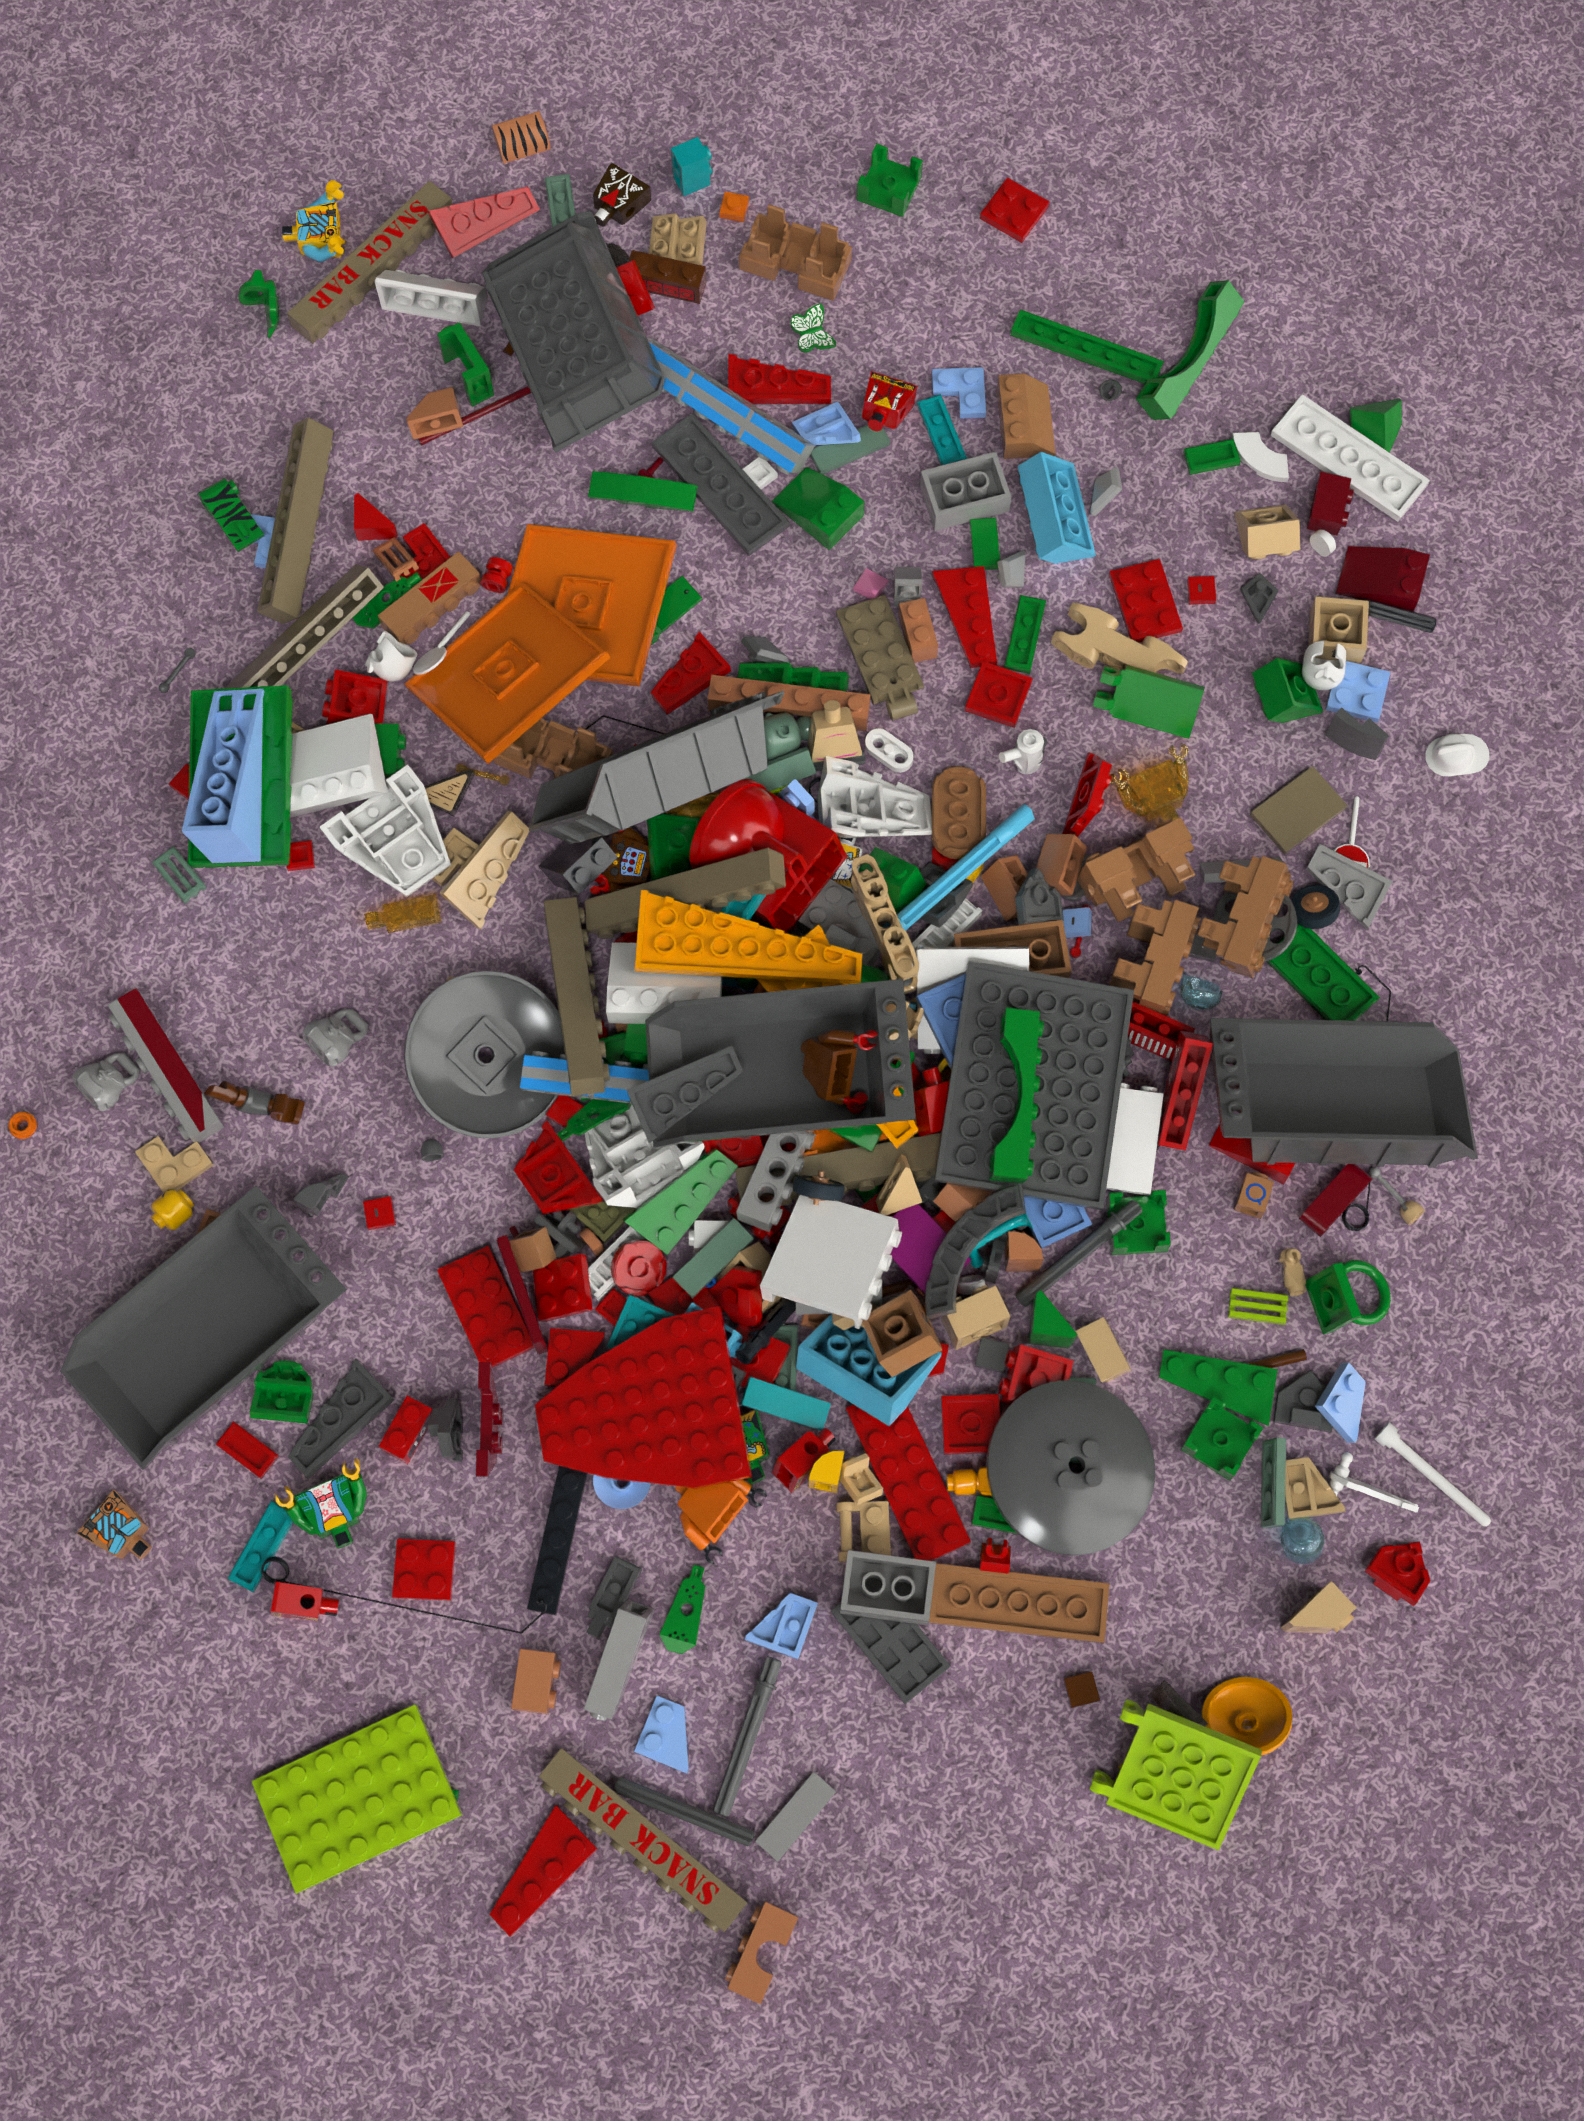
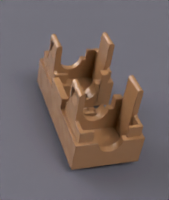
M768 204L767 216L758 213L751 228L749 240L745 242L740 252L739 269L775 281L780 268L799 274V290L834 301L852 260V247L849 246V243L838 239V227L822 222L821 233L816 235V229L792 222L791 226H789V223L785 221V209Z
M542 717L494 759V763L530 779L537 766L540 765L554 771V778H557L613 755V749L598 743L596 733L578 727V734H576L575 730L554 721L548 723Z
M1181 817L1174 821L1169 818L1159 823L1157 829L1145 834L1143 839L1134 841L1124 849L1120 846L1103 855L1096 853L1085 860V865L1081 868L1077 882L1081 889L1084 890L1088 901L1092 900L1095 907L1107 903L1116 921L1120 922L1134 914L1132 906L1142 902V898L1136 888L1152 881L1149 871L1154 879L1158 877L1170 897L1186 890L1183 881L1195 876L1191 865L1185 857L1186 853H1191L1195 849L1191 843L1193 838Z
M1252 856L1249 867L1229 861L1224 862L1219 879L1227 881L1224 890L1238 894L1229 916L1230 919L1238 922L1235 923L1228 920L1227 924L1203 918L1197 936L1205 938L1202 946L1216 950V955L1223 958V961L1221 960L1220 962L1221 965L1228 967L1231 972L1252 979L1255 973H1260L1263 967L1265 957L1262 954L1271 932L1272 925L1270 924L1273 916L1278 914L1284 896L1290 895L1294 882L1291 880V873L1286 863L1262 856L1261 859Z
M1165 900L1162 909L1157 910L1138 903L1127 936L1149 944L1144 960L1153 964L1143 962V965H1138L1118 958L1109 986L1134 990L1133 1002L1168 1016L1176 992L1171 991L1173 983L1180 982L1184 967L1179 966L1182 957L1188 958L1201 918L1196 917L1199 907L1175 900L1174 903Z

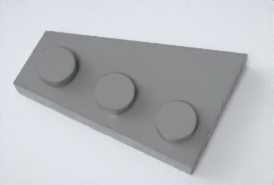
M1321 844L1317 846L1305 869L1321 885L1334 890L1339 897L1340 904L1366 930L1370 927L1393 882Z

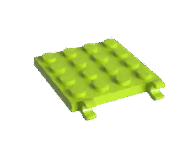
M1126 1699L1119 1719L1126 1723L1137 1725L1136 1733L1115 1781L1105 1772L1096 1770L1089 1790L1107 1796L1106 1804L1219 1851L1261 1758L1262 1750L1151 1704H1147L1146 1709L1143 1710L1136 1702Z

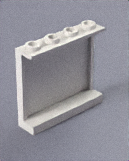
M1029 946L918 947L919 972L917 976V995L966 974L968 961L1029 971ZM923 1014L918 1027V1049H924L925 1054H939L940 1047Z
M1121 1083L1106 1190L1149 1196L1152 1188L1163 1093H1157L1158 1088L1141 1086L1140 1090L1129 1089V1084Z
M800 1195L760 1284L762 1299L774 1302L776 1296L853 1319L855 1328L860 1329L862 1321L868 1320L872 1309L870 1302L873 1295L877 1296L880 1292L883 1271L887 1272L890 1268L893 1247L897 1248L901 1241L902 1231H899L898 1219L839 1201L825 1200L819 1201V1205H813V1199Z

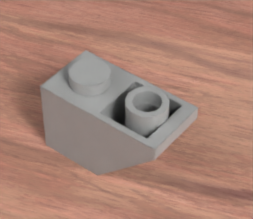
M895 567L894 607H899V603L921 599V567Z

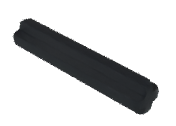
M1362 598L1364 601H1369L1368 616L1432 633L1437 623L1435 617Z

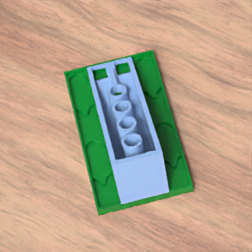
M288 685L191 690L189 802L182 832L188 838V864L192 868L289 865L293 699L291 697L292 690Z

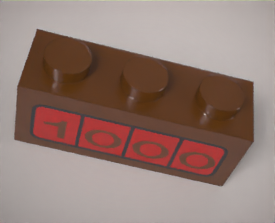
M631 251L629 261H635L648 293L697 304L701 303L707 283L706 266L640 251Z

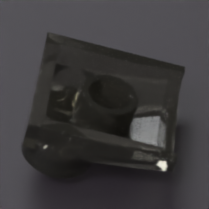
M1166 1680L1157 1685L1147 1695L1153 1706L1202 1726L1208 1724Z

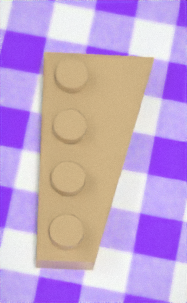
M507 811L440 892L477 929H482L485 923L484 918L489 908L492 909L496 900L497 891L500 885L504 884L508 876L507 871L512 861L516 860L529 833V828L512 811Z

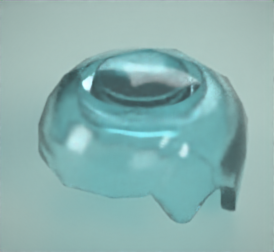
M1192 976L1183 977L1180 989L1182 1000L1189 1007L1196 1010H1211L1220 1003L1223 993L1218 985Z
M1308 1517L1294 1518L1283 1526L1280 1534V1544L1290 1561L1300 1565L1311 1564L1321 1556L1325 1538L1322 1528L1317 1522Z

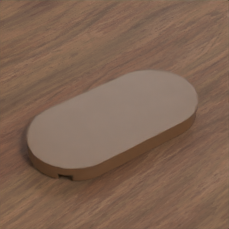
M960 766L945 769L942 774L936 776L932 786L931 840L933 846L940 854L955 860H960L986 837V784L981 776L979 778L975 775V771Z

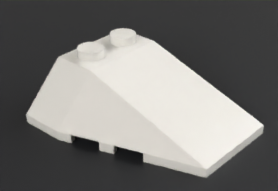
M829 756L825 757L817 796L819 822L836 832L838 837L863 838L932 834V814L929 795L900 782L894 785L881 779L882 774L874 772L873 775L859 770V764L852 761Z
M407 764L386 779L388 794L369 798L347 815H344L341 811L320 826L321 831L336 850L406 897L451 866L425 787Z
M632 1104L629 1110L620 1115L616 1114L584 1133L590 1155L589 1161L593 1172L594 1186L606 1204L612 1206L640 1208L650 1197L653 1198L665 1188L664 1186L672 1180L675 1181L686 1172V1169L697 1162L705 1147L703 1142L699 1141V1144L695 1145L680 1143L658 1149L653 1148V1141L648 1143ZM596 1113L591 1116V1119L598 1117L600 1114Z

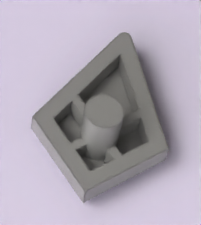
M1117 467L1095 479L1090 508L1091 515L1096 516L1122 490L1120 472Z
M1023 550L997 562L999 569L997 579L1002 587H1024L1025 551Z

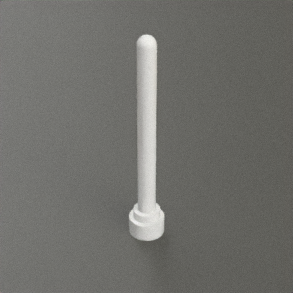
M1388 1422L1374 1438L1381 1446L1384 1447L1386 1445L1389 1449L1391 1447L1394 1448L1482 1526L1490 1524L1491 1519L1485 1512L1400 1439L1401 1435L1397 1433L1398 1429Z

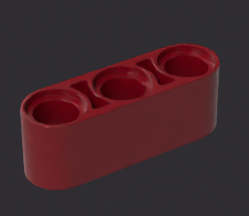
M1347 1164L1303 1212L1299 1220L1321 1237L1373 1178L1357 1164Z

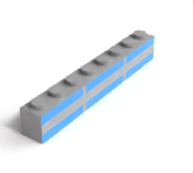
M647 337L665 377L662 392L671 393L675 396L674 400L685 407L689 405L695 409L694 414L698 417L715 422L714 427L726 434L730 432L736 436L735 441L744 447L751 446L757 450L755 454L766 461L770 459L777 464L776 468L787 475L802 471L815 445L655 339Z
M532 1051V1056L524 1055L520 1089L529 1092L571 1096L564 1054H560L559 1059L548 1058L549 1053ZM615 1061V1066L608 1065L610 1081H605L604 1093L571 1097L632 1104L627 1090L649 1081L648 1064H643L642 1069L631 1068L632 1063Z

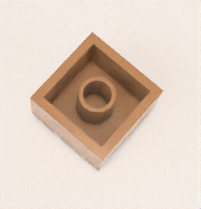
M911 1290L871 1311L868 1320L862 1321L878 1362L891 1377L942 1351L932 1324L926 1317V1310L923 1304Z

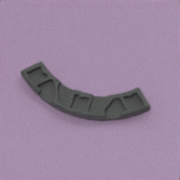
M1020 1184L1007 1187L988 1196L984 1202L980 1203L973 1210H968L947 1233L933 1259V1267L926 1285L925 1307L928 1319L957 1313L956 1291L958 1280L972 1250L995 1227L1016 1216L1026 1214L1023 1188Z

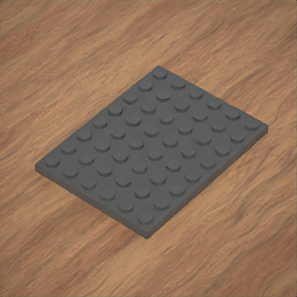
M968 961L934 1181L993 1192L1020 1184L989 1180L991 1152L1003 1140L1010 1129L1018 1101V1084L1015 1070L1008 1053L1000 1043L1001 1017L1006 1008L1040 1011L1039 1020L1044 1021L1042 1037H1038L1037 1048L1042 1049L1040 1065H1036L1035 1075L1040 1077L1038 1092H1034L1033 1103H1037L1038 1110L1036 1120H1032L1031 1131H1035L1036 1137L1034 1148H1030L1029 1159H1033L1032 1176H1028V1179L1023 1184H1020L1023 1188V1195L1033 1199L1103 1210L1134 990Z

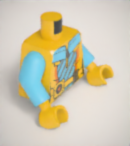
M335 180L329 181L325 188L326 192L304 209H299L296 212V225L282 226L284 242L297 241L300 253L318 262H324L331 257H341L344 249L341 247L342 244H345V240L341 238L340 214L337 203L334 202L335 199L341 200L344 196L343 192L339 190L341 188L340 183Z

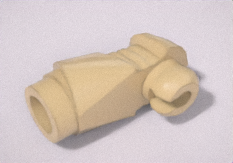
M1295 1248L1283 1250L1279 1258V1262L1283 1264L1284 1288H1287L1290 1296H1299L1306 1292L1303 1265L1299 1263L1301 1254Z

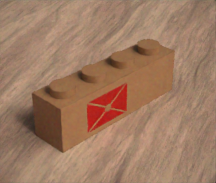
M458 551L378 615L381 627L403 644L415 642L419 637V633L427 627L435 626L444 613L453 611L467 595L471 596L478 591L481 585L479 572Z

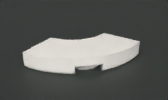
M1259 432L1233 433L1232 439H1234L1243 464L1246 463L1257 472V475L1265 479L1288 482L1287 454L1276 453L1268 449L1261 441Z

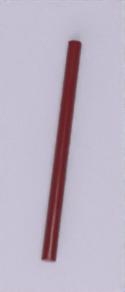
M524 387L462 417L463 426L530 394L529 387ZM453 430L418 438L422 446Z

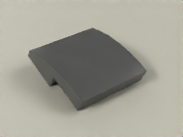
M1340 708L1334 714L1325 735L1347 751L1373 760L1380 756L1389 738V735L1370 718L1361 725L1343 708Z
M929 863L920 873L927 885L921 893L947 870L933 863ZM964 879L920 919L940 928L963 903L973 886L972 881Z

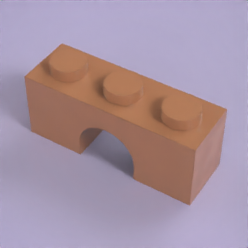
M765 1902L763 1907L757 1905L750 1921L755 1924L750 1936L744 1934L737 1950L743 1953L738 1965L732 1963L725 1980L730 1982L727 1989L761 2005L773 1974L759 1966L757 1951L767 1941H775L786 1946L798 1920L797 1916Z

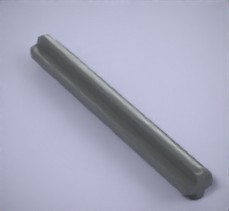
M619 1777L615 1784L614 1791L617 1794L745 1846H750L755 1833L751 1829L623 1777Z

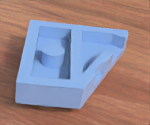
M839 402L792 422L795 433L813 445L858 443L861 441L860 433Z
M1349 1362L1339 1365L1315 1407L1347 1443H1356L1365 1380Z
M792 1593L788 1594L773 1611L746 1635L745 1641L798 1660L818 1603Z
M656 1696L634 1752L687 1774L689 1764L685 1707Z

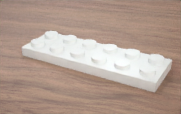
M1303 394L1271 433L1273 438L1325 473L1352 478L1350 488L1354 489L1357 495L1397 522H1399L1424 491L1430 481Z

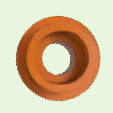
M18 1112L11 1117L8 1128L15 1138L27 1139L35 1133L37 1121L28 1112ZM22 1122L28 1123L25 1130H19V1125Z

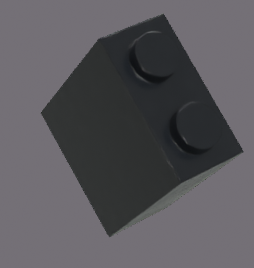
M595 837L573 844L564 841L539 865V868L555 886L580 894L618 857L602 837Z

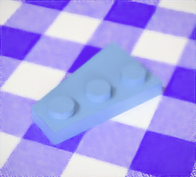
M796 779L776 794L780 799L815 819L812 816L815 812L814 799Z

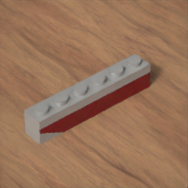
M135 988L108 1004L112 1011V1014L108 1017L117 1030L122 1028L126 1036L122 1037L130 1052L136 1050L139 1058L136 1059V1062L145 1074L149 1071L153 1080L149 1083L158 1096L163 1094L167 1102L163 1105L171 1118L177 1116L181 1124L177 1128L185 1140L191 1139L194 1143L196 1141L200 1143L225 1128L138 989Z

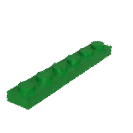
M1021 309L1011 329L1010 336L1146 384L1148 379L1158 377L1164 363L1163 360Z

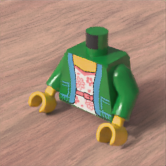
M357 1458L354 1459L356 1468L348 1469L346 1462L343 1461V1475L294 1495L296 1500H293L292 1491L287 1486L284 1487L289 1494L287 1498L280 1499L276 1492L274 1494L277 1504L284 1507V1510L296 1526L309 1535H318L322 1539L332 1535L337 1549L353 1543L348 1527L358 1524L360 1522L359 1516L364 1512L367 1490L362 1475L359 1473L360 1461Z

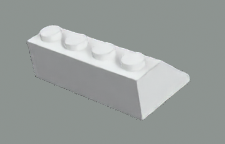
M385 270L375 279L376 289L383 310L481 326L488 300L485 287L479 284H466L452 279L431 278L425 274H408L401 270Z

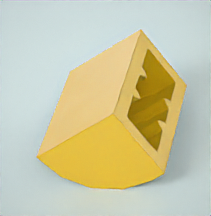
M844 1451L829 1452L822 1455L814 1463L809 1476V1488L837 1493Z

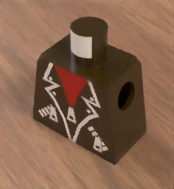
M611 162L593 193L594 207L598 210L593 215L596 223L604 227L610 219H613L619 224L624 225L651 201L650 186Z

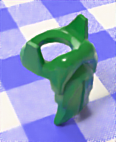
M255 270L250 279L240 286L238 297L243 305H265L267 337L271 338L279 322V297L276 295L275 282L272 280L264 282L262 271Z

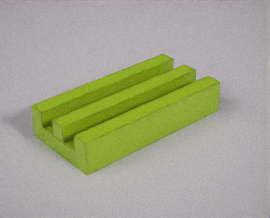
M1232 1288L1230 1290L1228 1318L1285 1325L1288 1295ZM1236 1297L1281 1302V1305L1236 1300ZM1235 1307L1280 1312V1316L1235 1311Z

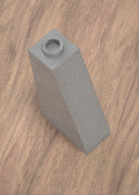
M630 1599L618 1608L584 1710L589 1711L590 1716L606 1721L607 1718L612 1720L616 1715L655 1611L654 1608Z

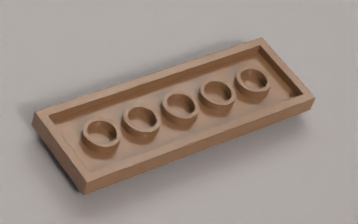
M936 1563L929 1623L1104 1644L1110 1583L1015 1572L1005 1574L980 1571V1568Z

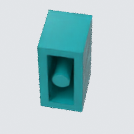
M699 137L671 148L673 178L683 197L711 185L710 175L713 172L709 160L712 159L708 146L703 145Z

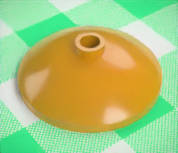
M1238 1677L1219 1684L1209 1693L1203 1704L1202 1722L1203 1726L1261 1749L1262 1756L1277 1749L1287 1739L1292 1728V1709L1283 1692L1273 1684L1258 1678ZM1249 1726L1251 1729H1244V1727Z

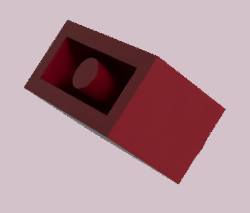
M1320 472L1307 525L1308 530L1318 531L1321 529L1338 536L1340 528L1346 527L1349 512L1345 511L1346 504H1351L1354 489L1350 488L1352 478Z

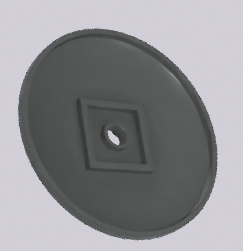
M479 971L463 974L443 983L432 991L420 1004L413 1015L406 1034L404 1045L405 1070L416 1099L423 1109L438 1123L456 1133L470 1137L500 1138L513 1135L532 1126L548 1112L559 1095L529 1092L520 1089L524 1055L532 1056V1051L549 1053L548 1058L559 1059L560 1054L565 1055L559 1012L547 996L537 987L511 974L497 971ZM482 1047H487L492 1052V1058L488 1063H483L478 1058V1052Z
M1055 1381L1035 1387L1019 1396L1008 1406L997 1421L989 1440L986 1467L988 1484L993 1500L1010 1527L1026 1541L1043 1550L1062 1555H1085L1105 1550L1131 1533L1149 1506L1155 1483V1460L1149 1437L1134 1412L1122 1400L1101 1387L1080 1381ZM1071 1458H1077L1081 1462L1082 1469L1079 1474H1075L1069 1469Z

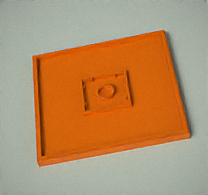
M527 524L508 594L522 582H525L608 652L611 658L586 680L640 687L677 544L675 540Z
M522 582L446 647L447 654L438 666L425 674H415L404 685L477 755L489 764L611 657L606 650L525 582Z

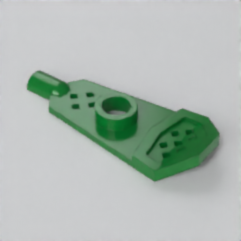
M415 572L409 578L401 576V579L397 582L394 580L383 586L384 588L352 617L356 625L371 629L376 628L380 624L378 615L412 589L413 586L422 581L418 572ZM389 593V601L383 602V596Z
M592 1099L567 1121V1127L557 1133L561 1141H565L573 1134L582 1135L616 1114L620 1115L629 1110L631 1104ZM593 1114H600L598 1117L591 1119Z
M693 1565L690 1578L682 1581L659 1635L668 1651L683 1654L696 1646L705 1593V1585L701 1581L704 1567ZM684 1604H690L693 1608L692 1612L688 1615L683 1614L681 1611Z

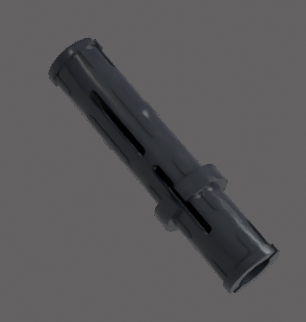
M783 1298L757 1328H753L749 1332V1338L735 1351V1356L740 1362L746 1365L750 1364L761 1349L767 1348L772 1336L796 1310V1302Z

